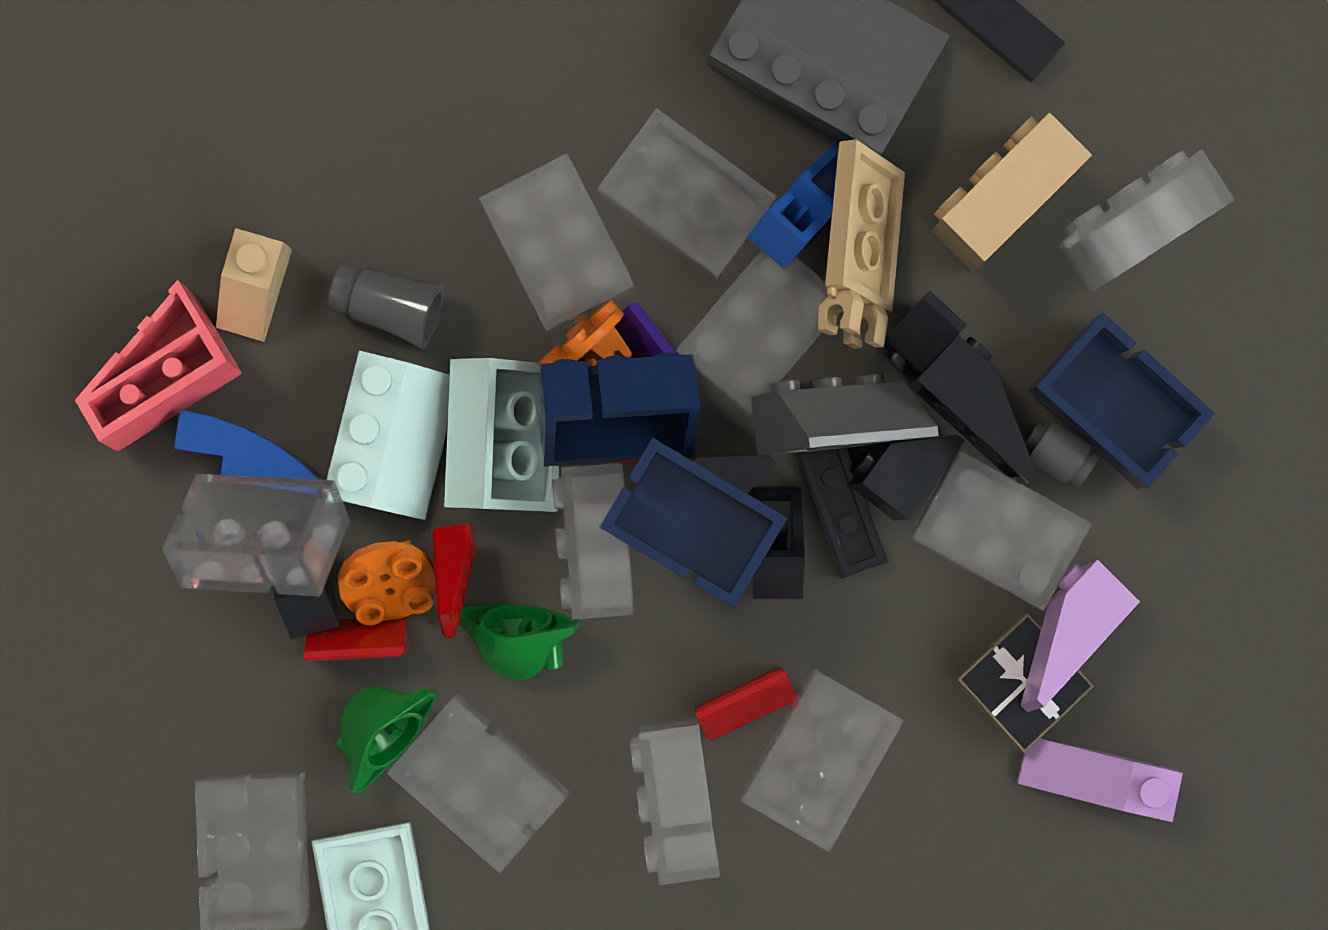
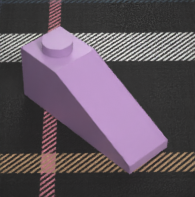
M1098 559L1082 567L1077 563L1073 564L1055 583L1060 590L1049 600L1021 706L1027 712L1045 707L1140 602Z
M1040 738L1027 752L1023 753L1017 783L1101 806L1173 822L1183 773L1163 765Z

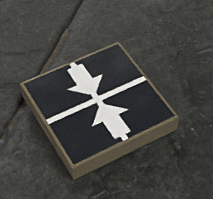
M1028 613L1023 614L954 680L1020 754L1027 752L1094 687L1078 669L1045 707L1027 712L1021 706L1041 632V627Z

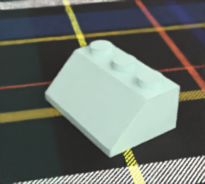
M359 351L323 496L426 520L447 436L450 375L408 362Z
M496 358L450 359L444 507L557 512L559 466L544 467L538 417L540 366L537 363Z

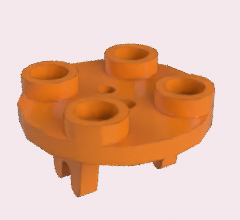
M611 299L608 300L590 318L586 316L565 335L568 340L562 346H555L537 364L541 368V364L553 363L560 359H573L577 362L587 361V366H596L597 360H603L614 356V354L626 358L631 357L630 349L614 327L621 320L624 313Z
M411 540L401 543L396 541L373 543L358 549L344 561L338 574L339 596L346 607L355 613L356 619L365 625H376L381 621L398 620L412 614L425 613L433 605V595L436 590L434 564L426 553L412 545Z

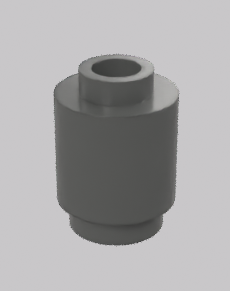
M1053 419L1046 425L1037 422L1024 440L1033 466L1063 486L1069 483L1078 488L1088 477L1099 458L1097 454L1090 450L1091 444Z

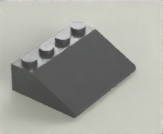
M742 0L709 55L708 67L837 141L857 139L881 156L950 35L889 0Z

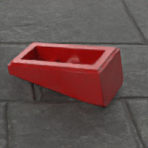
M468 524L437 527L432 531L437 616L442 635H445V638L456 636L476 555L473 529Z

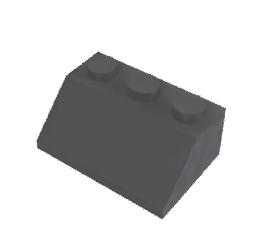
M884 374L854 377L855 385L843 386L842 377L812 380L813 388L800 389L799 380L775 382L769 384L770 393L751 396L758 456L884 445L939 436L938 426L904 381L884 383Z

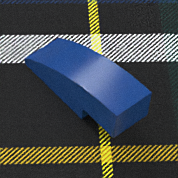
M840 141L833 144L798 177L791 188L766 211L747 236L784 269L798 257L832 220Z
M180 410L174 449L223 456L220 476L324 491L326 481L307 463L280 444L251 429L226 420Z

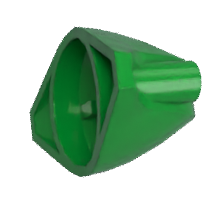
M480 604L463 605L459 625L473 639L482 660L491 670L504 678L525 680L538 674L543 667L547 669L562 667V640L573 635L579 627V620L535 606Z
M369 687L357 692L348 701L341 716V737L336 742V748L349 760V788L353 793L362 794L404 753L422 729L439 693L432 689L423 688L404 694L393 689Z

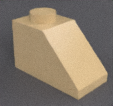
M235 228L221 274L216 328L258 341H265L292 248L284 242Z

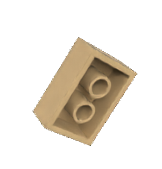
M1050 112L1039 123L1031 116L1003 145L1009 153L1002 158L995 152L969 179L974 187L967 193L960 186L933 214L939 222L931 232L971 272L983 264L1092 156Z

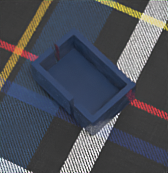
M1101 313L1087 323L1028 391L1075 434L1091 444V448L1135 488H1149L1177 457L1178 453L1174 448L1186 447L1212 418L1215 412L1145 349L1133 353L1127 360L1121 353L1131 350L1137 342L1106 314ZM1166 443L1171 447L1161 449Z
M665 352L653 357L641 358L610 356L603 360H597L596 366H587V361L577 362L573 359H560L553 363L541 364L538 417L544 467L640 460L652 438L685 457H692L696 437L695 430H697L700 412L693 354L677 355Z
M652 438L629 476L631 481L638 484L636 489L632 493L626 488H622L599 528L684 579L691 569L698 574L693 582L694 585L735 608L788 518Z

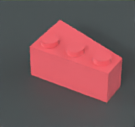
M179 280L168 290L170 295L151 317L146 316L137 326L139 331L120 353H114L75 399L98 441L117 452L180 413V410L187 409L242 374L195 293Z

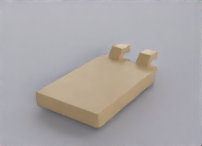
M857 139L839 142L825 286L828 287L827 295L829 296L818 306V330L827 335H837L838 326L836 319L839 313L844 311L843 317L840 320V329L843 330V344L853 349L862 348L861 332L866 325H869V328L865 334V342L873 347H884L888 323L887 313H892L905 179L904 171Z

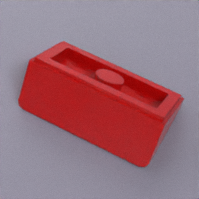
M404 617L398 620L381 621L376 625H365L357 619H338L339 627L307 635L304 659H307V661H326L406 655L409 652L407 619Z
M777 667L695 706L694 712L707 738L714 740L794 702L796 694L783 667Z

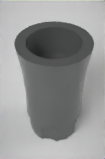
M341 265L333 278L328 306L336 311L348 314L350 319L374 326L396 335L421 349H425L431 341L440 319L445 297V286L443 283L413 280L367 267L360 269Z

